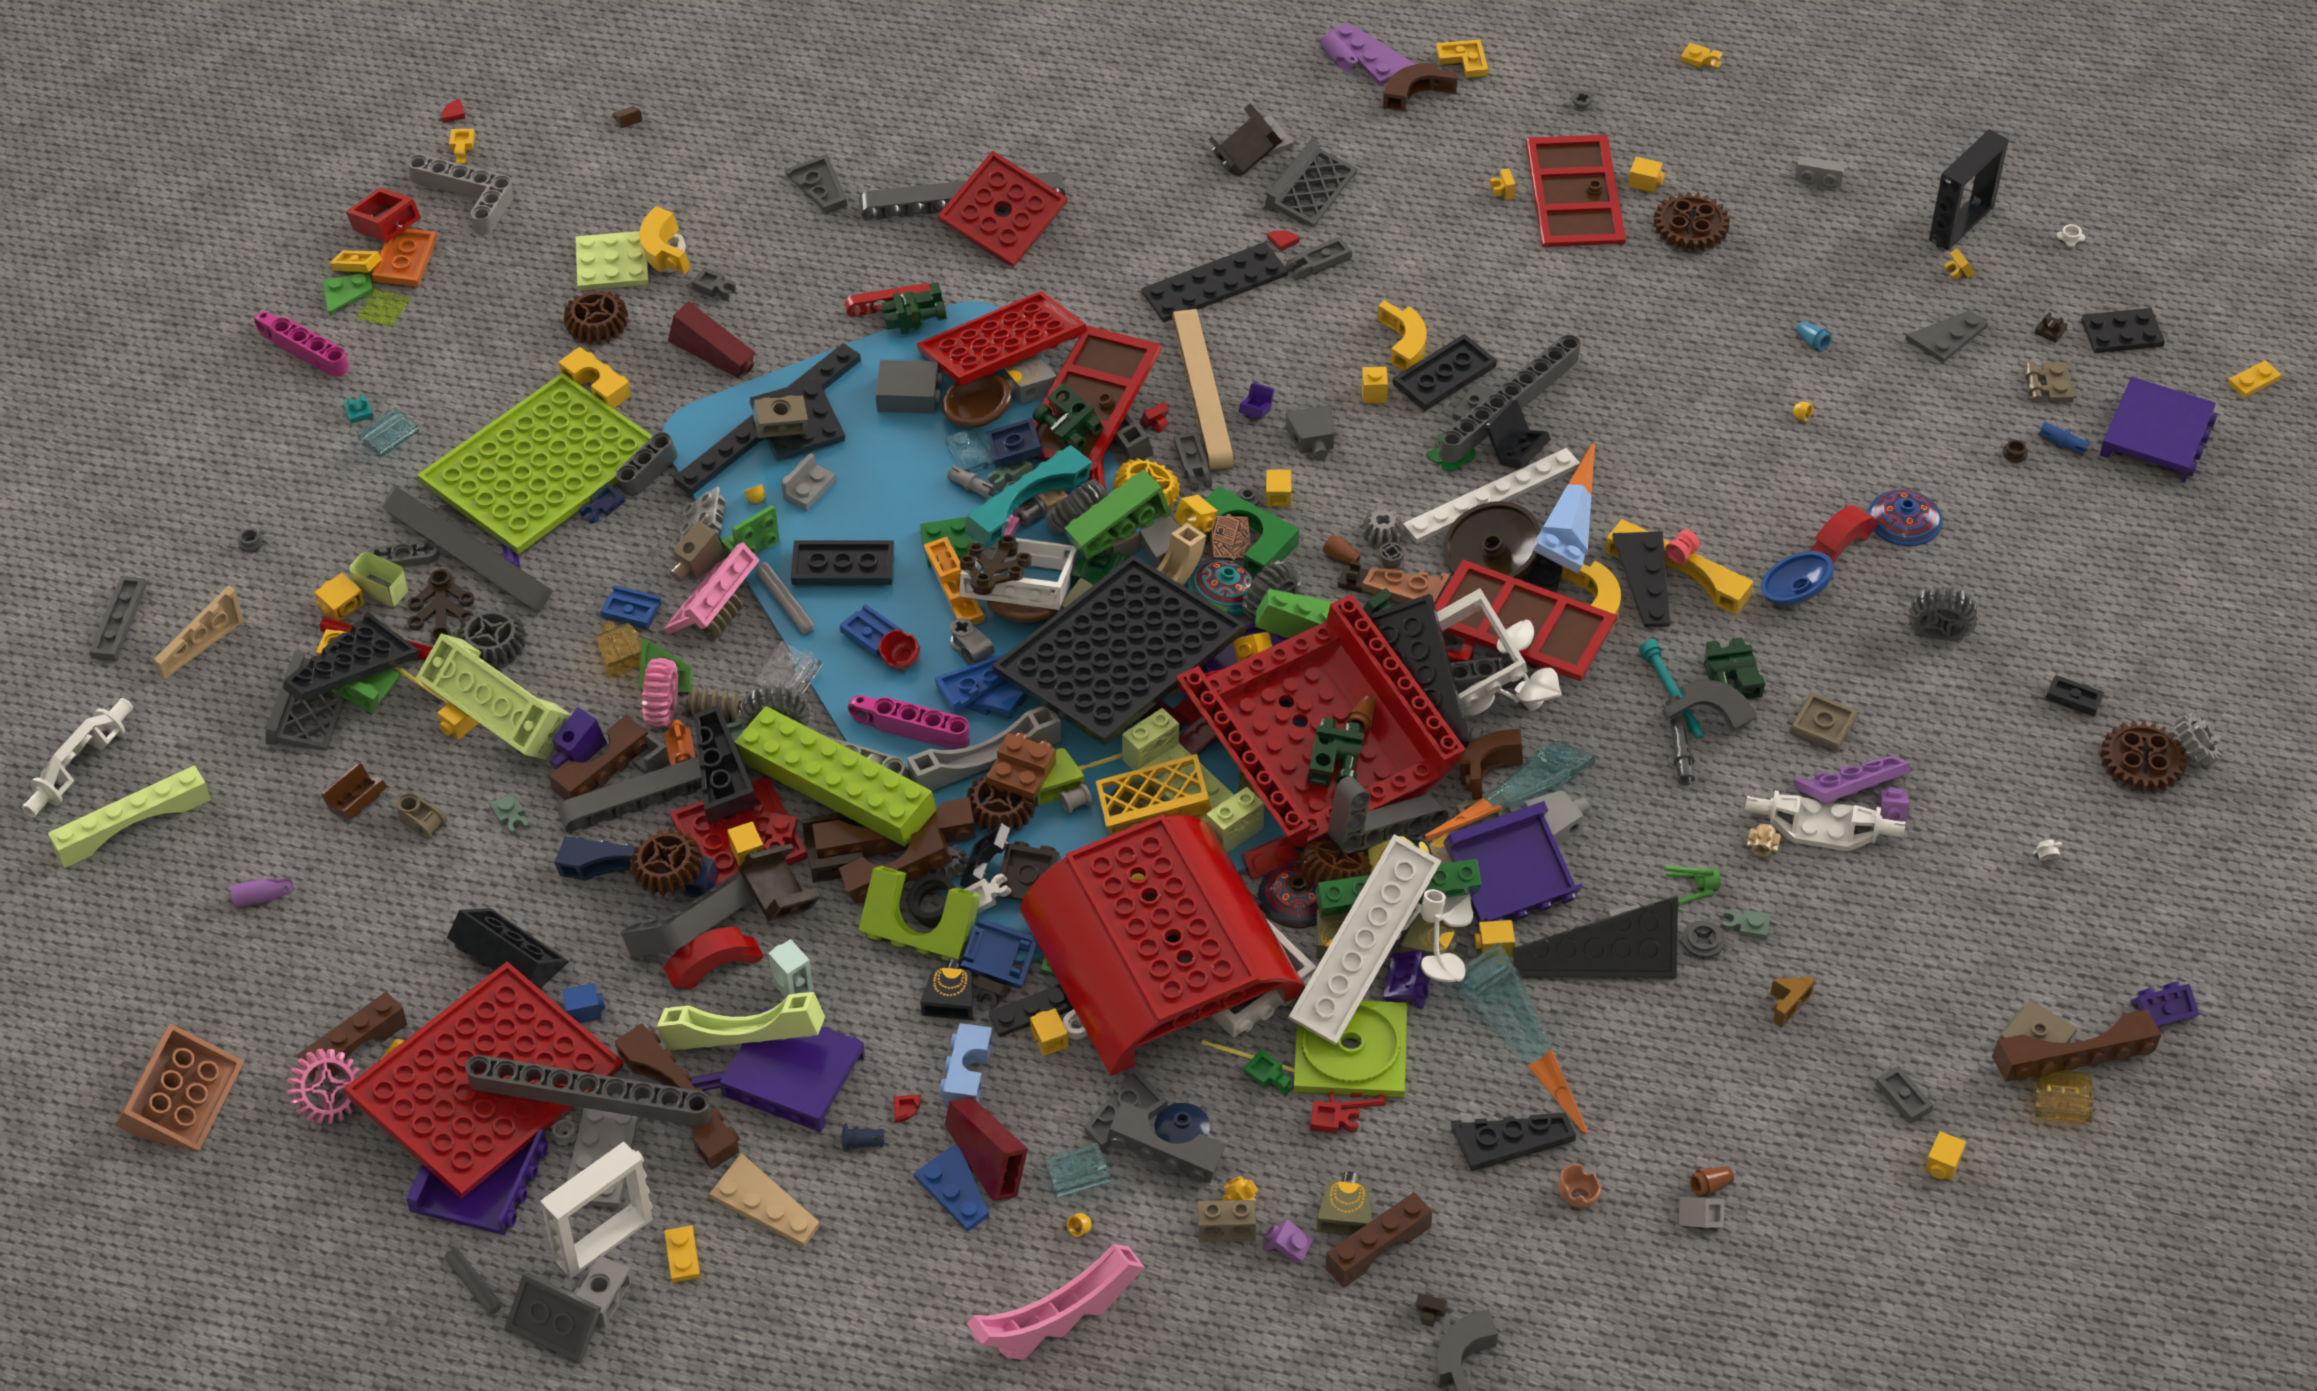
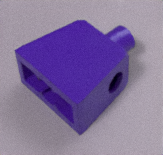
M577 707L553 737L552 742L557 753L549 760V763L554 769H558L568 760L584 763L600 751L607 742L597 719Z

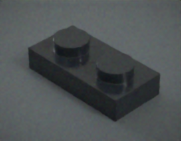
M2055 675L2048 689L2046 699L2095 716L2105 692Z

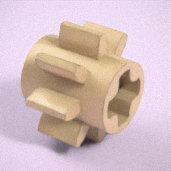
M1760 824L1756 827V830L1750 829L1747 847H1752V852L1755 855L1767 857L1772 851L1778 852L1781 835L1776 834L1773 826Z

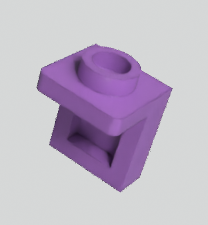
M1898 788L1880 790V816H1882V819L1904 821L1907 823L1909 808L1907 792H1903V790Z
M1287 1219L1278 1225L1273 1224L1265 1234L1267 1240L1263 1249L1270 1251L1275 1248L1290 1260L1300 1263L1303 1261L1313 1238Z

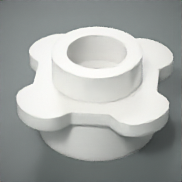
M2068 224L2064 226L2062 232L2057 233V238L2063 240L2068 247H2075L2076 243L2085 240V235L2081 234L2082 230L2079 226Z
M2054 840L2042 841L2036 847L2037 850L2033 851V855H2038L2040 861L2057 859L2060 857L2059 847L2063 846L2062 842L2054 843Z

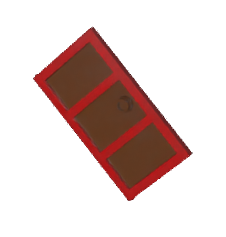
M1608 135L1527 138L1526 147L1542 247L1625 244L1626 237Z
M1086 325L1087 329L1080 334L1041 404H1046L1052 409L1047 397L1064 383L1094 408L1104 428L1098 435L1087 432L1084 435L1087 441L1086 446L1079 451L1092 461L1090 474H1094L1159 356L1162 347L1159 343ZM1064 393L1057 397L1058 402L1064 397ZM1052 409V415L1059 419L1062 415L1059 416ZM1033 420L1043 454L1034 458L1048 461L1057 451L1064 450L1065 448L1061 443L1057 442L1051 428L1047 424L1041 425Z
M1462 560L1435 604L1436 611L1438 612L1481 588L1505 629L1526 619L1532 623L1534 627L1532 642L1526 649L1518 650L1524 661L1542 668H1552L1556 673L1580 682L1583 680L1617 621V615L1466 560ZM1482 610L1443 630L1446 633L1500 652L1497 648L1499 638Z

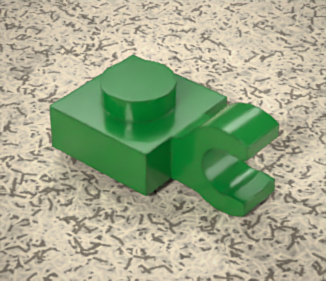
M1260 1050L1243 1068L1245 1075L1264 1088L1271 1083L1284 1095L1293 1089L1289 1084L1291 1079L1281 1073L1283 1070L1282 1063L1263 1050Z

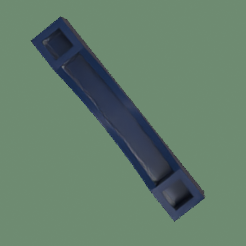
M565 836L554 863L560 876L586 881L609 872L630 870V856L634 855L635 846L630 844H613L604 840L599 842L582 837L573 838ZM703 855V869L699 870V878H693V885L686 884L685 891L678 889L684 896L698 898L715 886L719 872L713 858Z

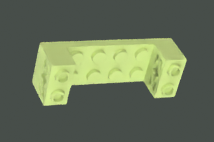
M440 634L416 678L524 755L546 760L554 748L553 737L571 714L553 702L533 696L480 659L481 652L466 641Z
M1163 708L1122 733V760L1132 770L1191 755L1179 743V723ZM1200 763L1212 810L1206 813L1205 816L1198 818L1204 820L1212 827L1228 853L1264 829V803L1248 787L1234 795ZM1195 765L1184 766L1180 772L1190 776L1195 769ZM1161 772L1154 779L1164 783L1170 774ZM1176 777L1170 786L1180 790L1186 781ZM1153 784L1149 785L1156 792H1158L1160 789L1159 787ZM1191 784L1185 793L1192 795L1202 791L1201 788ZM1165 791L1162 798L1165 801H1170L1176 795Z

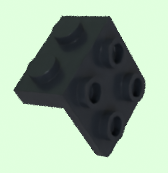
M1510 400L1486 424V430L1498 460L1504 466L1524 468L1551 440L1547 431L1529 430L1517 400Z

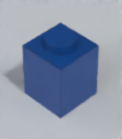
M595 983L562 989L566 1012L578 1023L601 1019L600 1010L605 1009L602 993H596Z

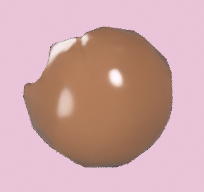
M1581 1164L1567 1165L1561 1170L1558 1192L1561 1199L1568 1205L1584 1209L1594 1205L1599 1200L1601 1185L1596 1179L1595 1173H1585ZM1581 1191L1584 1192L1587 1196L1580 1195L1577 1197H1572V1194L1574 1192Z

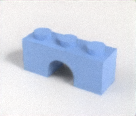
M960 1023L957 1034H952L950 1048L953 1050L952 1056H947L945 1072L948 1074L947 1078L942 1079L940 1084V1095L944 1096V1105L949 1106V1101L971 1097L979 1103L982 1091V1073L969 1071L966 1067L973 1063L988 1064L993 1043L992 1027Z

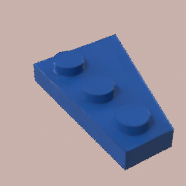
M1006 653L935 677L937 688L954 713L1005 682L1004 679L992 672V664Z
M957 1144L951 1146L914 1173V1178L967 1232L989 1217L987 1206L964 1155Z

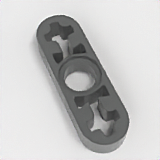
M431 540L377 546L367 551L401 567L433 563L440 556L438 545ZM426 550H430V554H425ZM400 553L409 554L405 559L397 558V555Z

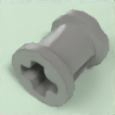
M1084 783L1080 784L1077 789L1067 793L1064 791L1059 793L1061 806L1068 815L1076 808L1093 804L1091 793Z

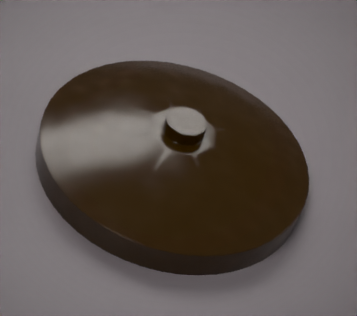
M1505 501L1483 503L1465 511L1452 523L1444 538V558L1452 575H1454L1462 560H1466L1520 580L1534 568L1541 554L1533 551L1536 538L1541 529L1534 515L1518 504Z

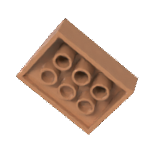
M170 1023L157 1043L115 1126L139 1138L199 1152L244 1061Z

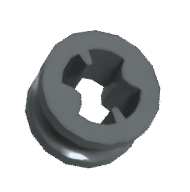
M1586 91L1574 93L1572 107L1577 111L1589 110L1592 106V95Z

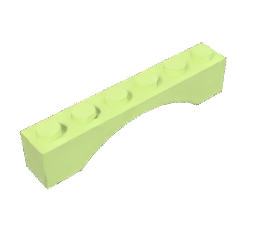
M194 765L49 832L48 835L56 855L63 867L66 868L92 856L110 837L135 822L165 813H184L211 799L206 783Z
M808 992L789 994L773 1009L761 1014L745 1017L715 1015L692 1006L665 1008L657 1028L670 1051L815 1036L819 1034L825 1015L815 993Z

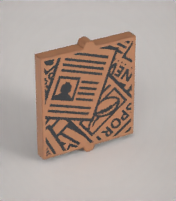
M1230 514L1216 516L1214 526L1210 530L1212 558L1229 559L1230 561L1235 559L1243 560L1244 554L1251 548L1248 517H1231Z

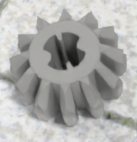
M1386 507L1381 511L1375 508L1374 512H1367L1366 518L1362 521L1364 539H1368L1370 546L1377 542L1379 549L1382 544L1388 542L1398 543L1404 533L1402 516H1397L1396 510L1389 512Z

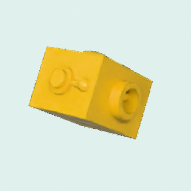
M340 573L332 580L325 582L321 588L314 592L317 606L324 614L338 621L364 604L362 590L344 573Z

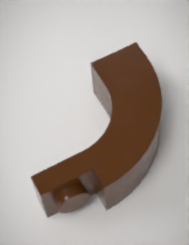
M1420 63L1405 67L1388 80L1384 90L1383 108L1405 111L1409 98L1420 91L1432 90L1456 94L1458 73L1437 70L1438 64Z
M1521 729L1492 732L1470 743L1465 748L1466 751L1459 762L1461 785H1466V790L1472 791V800H1480L1483 798L1482 781L1488 772L1503 766L1523 765Z

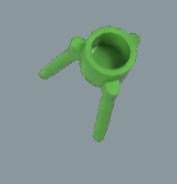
M1663 866L1664 871H1672L1667 872L1666 876L1695 878L1696 888L1702 889L1701 892L1679 899L1678 906L1702 897L1713 896V890L1720 889L1721 880L1717 868L1701 869Z

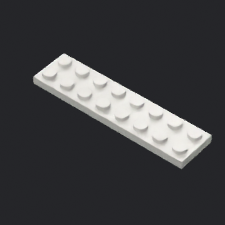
M1393 835L1288 1017L1289 1020L1331 1044L1337 1045L1438 869L1441 860L1397 835Z

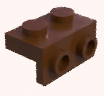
M356 763L321 792V796L330 812L350 819L357 816L361 809L369 802L376 800L387 786L383 779L368 775L363 765Z

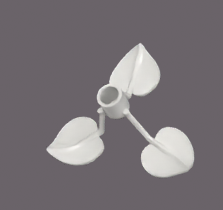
M1529 620L1520 621L1506 629L1518 650L1526 649L1532 642L1534 627ZM1498 639V650L1502 654H1508L1500 639ZM1552 668L1540 669L1533 673L1530 679L1527 673H1525L1523 676L1525 681L1520 682L1516 686L1515 695L1504 689L1498 691L1513 699L1515 703L1521 701L1529 711L1538 709L1544 700L1562 696L1558 675ZM1478 681V682L1472 684L1470 687L1476 685L1477 683H1479V682H1481V681ZM1495 693L1479 698V701L1471 707H1463L1464 717L1474 716L1487 710L1495 699Z
M1427 890L1424 893L1422 904L1416 905V909L1409 917L1403 930H1407L1419 913H1421L1425 921L1434 923L1435 956L1424 957L1421 962V969L1425 975L1434 980L1460 982L1464 979L1466 972L1462 960L1452 953L1442 955L1439 953V922L1443 921L1451 927L1469 925L1473 919L1471 896L1469 894L1446 898L1441 891Z

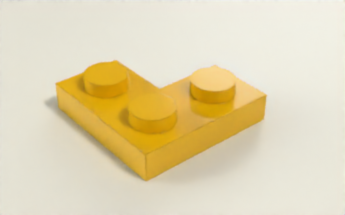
M1480 39L1436 43V52L1440 65L1462 63L1466 78L1488 76V66Z

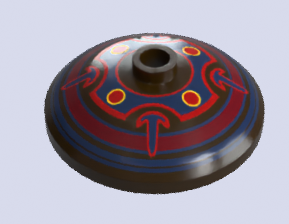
M1301 863L1286 864L1269 872L1261 881L1258 890V899L1263 902L1262 911L1275 923L1289 928H1308L1317 925L1318 905L1315 895V883L1308 882L1307 877L1302 875Z

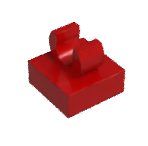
M1165 402L1143 412L1140 424L1145 429L1152 426L1157 433L1166 430L1165 427L1169 425L1166 420L1169 408Z

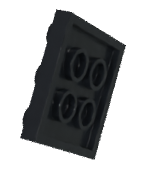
M818 379L750 397L749 404L753 410L754 400L803 395L808 417L806 434L766 437L776 460L845 441L844 431Z

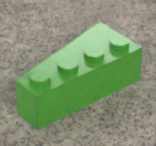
M1143 469L1138 474L1133 475L1118 489L1111 491L1099 503L1092 505L1080 517L1072 520L1065 527V531L1070 542L1088 560L1114 546L1116 539H1127L1133 535L1135 529L1141 526L1147 528L1154 524V519L1160 516L1166 518L1172 514L1162 487Z
M1268 589L1256 610L1255 627L1289 639L1327 621L1329 607L1333 601Z

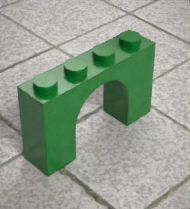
M1218 486L1205 499L1206 502L1218 510L1216 516L1230 514L1231 517H1248L1249 527L1255 529L1261 535L1259 540L1244 554V566L1250 569L1256 576L1257 573L1262 571L1263 567H1268L1271 562L1274 563L1278 560L1282 562L1299 544L1298 528L1275 517L1272 513L1260 509L1253 503L1236 496L1231 491ZM1210 532L1204 533L1206 535L1205 545L1210 541Z

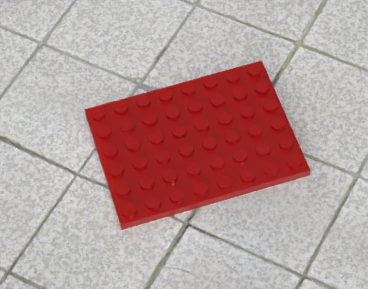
M506 962L344 1087V1095L462 1199L535 1139L539 1129L546 1131L575 1107L475 1090L470 1086L465 1069L466 1063L471 1057L483 1055L611 1077L623 1068L624 1061L509 962ZM485 1071L476 1072L475 1075L483 1074ZM507 1075V1076H504L502 1079H509V1078H511L512 1076H511V1075ZM533 1080V1081H531V1082H529V1083H530V1084H535V1083H537L539 1080ZM561 1084V1085H558L556 1088H563V1087H565L566 1085H565V1084ZM587 1089L584 1093L592 1092L594 1089Z

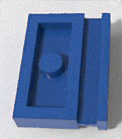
M614 585L613 592L609 594L600 611L601 618L648 630L658 612V607L662 604V599L660 596Z
M864 604L862 610L856 611L840 624V632L878 657L880 655L878 650L879 644L883 636L895 629H900L901 631L902 629Z

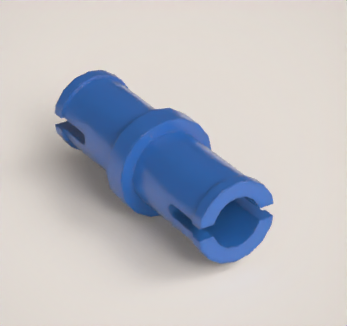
M2046 421L2043 423L2038 434L2040 437L2057 443V447H2065L2081 456L2084 455L2090 444L2089 441L2070 434V430H2061L2048 424Z

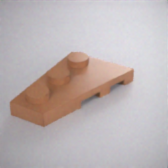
M1371 568L1362 583V591L1376 595L1387 588L1392 594L1390 599L1400 603L1430 594L1433 596L1434 604H1436L1450 581V574L1441 573V577L1428 576V572L1418 571V575L1404 574L1402 570Z

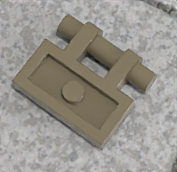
M2034 361L2026 363L2025 377L2029 380L2028 391L2029 395H2032L2034 402L2042 401V395H2048L2049 402H2073L2074 393L2067 362H2043L2042 369H2038ZM2039 380H2044L2045 385H2042Z

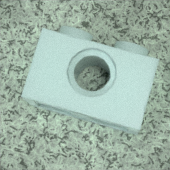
M791 939L784 944L777 945L768 953L772 983L785 998L789 994L813 991L810 960Z

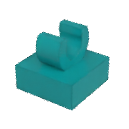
M360 394L359 399L351 400V398H347V402L343 403L350 424L374 418L368 398L363 394Z

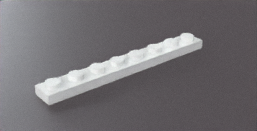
M1565 448L1403 523L1404 530L1418 544L1448 530L1452 523L1465 511L1487 502H1508L1577 470L1580 462Z

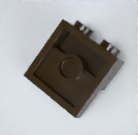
M1016 841L1014 844L1008 843L1000 874L1007 878V881L1001 883L1000 888L1007 885L1012 892L1001 898L1023 901V898L1038 878L1061 860L1059 852L1050 846H1040L1039 849L1030 847L1028 843Z

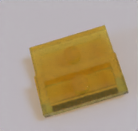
M2064 1070L2047 1076H2034L2035 1117L2092 1123L2093 1094L2091 1073Z

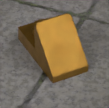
M1810 976L1773 980L1770 994L1779 999L1773 1007V1012L1775 1013L1773 1023L1783 1028L1813 994L1816 979Z

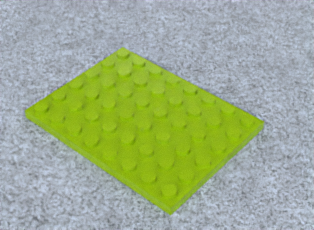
M561 373L417 474L418 482L505 546L510 547L516 554H520L618 482L616 477L617 470L652 435Z

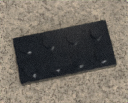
M1463 334L1393 377V385L1421 409L1426 411L1495 368L1497 360L1467 335Z
M794 540L791 583L792 585H892L894 540Z

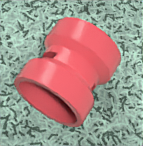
M1682 530L1676 536V539L1671 540L1666 545V554L1673 562L1683 564L1689 559L1690 554H1694L1700 548V540L1692 531Z

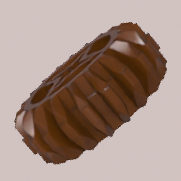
M592 289L591 293L583 291L582 296L575 295L574 300L568 301V306L565 307L564 325H566V330L568 334H571L573 340L578 338L580 343L587 340L589 345L593 341H597L600 345L601 340L605 339L609 343L611 336L617 339L618 333H624V327H627L628 311L624 301L618 295H613L611 291L604 293L602 289L599 292H594Z
M981 775L979 781L973 780L972 787L968 788L966 798H970L974 825H978L980 831L987 828L989 833L1002 823L1010 828L1009 834L1011 835L1014 828L1021 831L1022 824L1028 825L1030 818H1033L1035 814L1036 799L1032 800L986 783V776Z
M671 828L666 833L659 829L658 834L654 836L649 833L648 840L640 839V846L634 847V855L630 856V870L632 875H634L635 882L640 885L644 892L649 890L653 896L657 892L664 897L667 892L675 895V890L681 889L685 891V885H693V878H699V870L703 869V855L698 842L689 833L684 834L680 829L675 833Z
M1329 838L1326 841L1318 839L1317 841L1310 842V845H1307L1306 849L1303 850L1300 861L1302 875L1307 877L1308 882L1315 883V887H1317L1319 882L1371 875L1372 865L1370 864V859L1364 857L1365 853L1356 851L1346 854Z

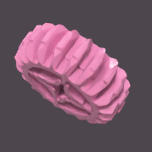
M666 658L651 659L645 669L642 712L644 721L648 726L655 728L669 727L675 715L678 701L677 667L674 661Z
M317 1049L316 1057L312 1052L306 1053L307 1061L302 1058L297 1060L301 1069L293 1067L290 1070L296 1075V1078L287 1079V1083L294 1084V1089H288L287 1094H295L296 1098L290 1101V1104L297 1105L300 1103L296 1113L302 1114L306 1111L305 1120L310 1121L315 1116L316 1124H322L324 1118L327 1124H332L334 1116L339 1121L343 1120L342 1110L347 1114H351L353 1110L349 1104H355L343 1094L341 1100L335 1106H332V1103L335 1102L334 1095L339 1089L346 1087L355 1080L354 1075L359 1073L360 1069H350L354 1062L353 1059L344 1061L345 1053L339 1052L335 1056L334 1049H328L326 1055L323 1049ZM327 1063L335 1066L341 1072L344 1079H334L330 1069H327ZM317 1066L318 1070L315 1071L314 1081L305 1085L309 1072ZM324 1082L329 1084H336L335 1086H330V1088L326 1089V1091L321 1089H313L314 1087L320 1086V1084ZM306 1094H316L319 1102L323 1104V1110L315 1107L308 1100Z

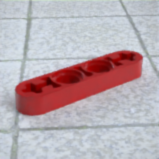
M929 283L852 295L845 300L846 312L850 317L875 314L876 311H882L881 305H874L876 301H892L893 293L899 292L900 295L905 292L918 293L930 290Z

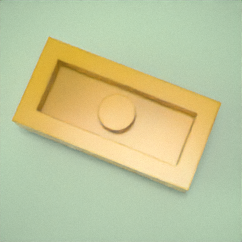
M343 250L330 262V266L333 271L369 273L374 270L382 258L379 252Z
M2265 360L2229 378L2228 384L2245 398L2279 381L2282 374Z
M693 1225L664 1230L672 1283L700 1278Z

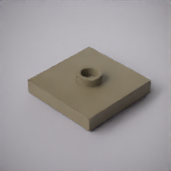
M1810 692L1791 725L1789 733L1838 752L1858 717L1859 711Z
M2029 1000L2002 1033L2000 1039L2023 1034L2039 1040L2068 1043L2076 1033L2077 1028Z

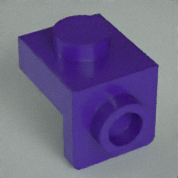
M1253 382L1250 385L1249 395L1240 403L1238 412L1246 414V417L1250 419H1262L1271 409L1274 388Z

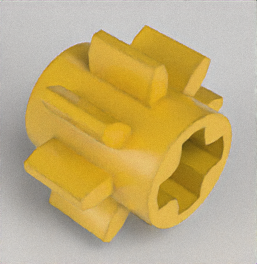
M1238 1176L1224 1185L1226 1191L1224 1192L1225 1195L1222 1196L1223 1200H1255L1256 1202L1254 1196L1258 1189L1252 1179L1247 1181L1242 1176Z

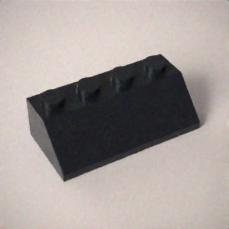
M491 908L459 910L447 936V939L455 944L456 949L471 954L475 957L474 960L478 964L488 966L495 971L504 963L509 962L539 989L569 962L566 958Z

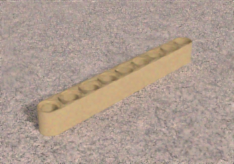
M1197 309L1175 311L1172 313L1173 325H1176L1175 334L1177 342H1180L1181 358H1184L1185 375H1188L1187 383L1189 391L1192 393L1193 408L1197 412L1198 427H1201L1200 436L1202 445H1205L1204 452L1209 462V471L1233 468V452Z

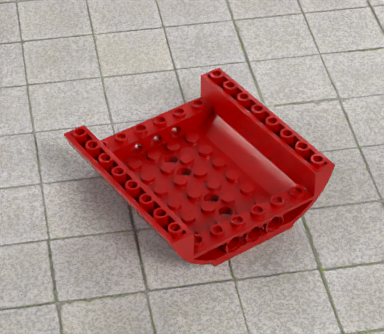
M1352 594L1330 604L1327 621L1206 677L1200 667L1197 666L1176 676L1184 691L1292 844L1298 847L1306 848L1312 841H1317L1318 839L1326 841L1329 838L1327 832L1337 786L1335 783L1336 773L1342 769V762L1335 760L1329 787L1306 783L1317 726L1321 724L1324 717L1334 719L1336 721V728L1345 730L1348 714L1364 696H1370L1376 701L1372 726L1364 732L1360 758L1354 766V771L1357 773V781L1370 794L1368 811L1420 797L1437 784L1455 766L1466 751ZM1286 700L1291 702L1293 706L1290 708L1282 707L1279 702ZM1302 720L1306 723V726L1297 727L1293 724V721Z
M1162 814L1066 853V857L1050 867L1031 886L1019 908L1110 1076L1135 1066L1134 1048L1274 989L1278 991L1285 1003L1300 997L1306 987L1216 833L1207 822L1197 817L1186 815L1165 817ZM1140 873L1144 875L1145 878L1140 881H1135L1131 879V876ZM1146 894H1153L1157 898L1153 901H1145L1142 897ZM1170 935H1176L1181 938L1175 943L1166 940ZM1181 956H1189L1193 959L1186 964L1178 961Z

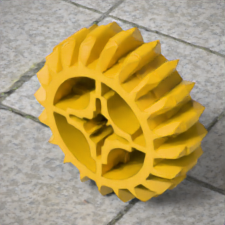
M1137 458L1135 461L1129 459L1127 463L1122 464L1114 477V490L1144 469L1162 487L1167 504L1171 510L1175 502H1177L1180 490V483L1177 482L1178 477L1172 475V470H1166L1165 465L1160 466L1157 462H1149L1148 459L1142 461L1140 458Z

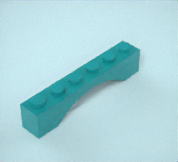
M1072 445L1064 450L1057 451L1051 459L1041 462L1032 472L1024 474L1013 485L1006 486L1001 493L995 497H990L985 504L971 510L966 517L965 533L977 543L982 544L985 549H988L1004 536L1007 521L1017 507L1030 498L1046 492L1073 490L1089 479L1092 461Z

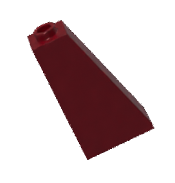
M688 301L673 315L668 342L736 378L742 373L748 374L754 366L755 351Z
M973 1097L949 1101L944 1125L991 1199L998 1201L1016 1197L1028 1148Z

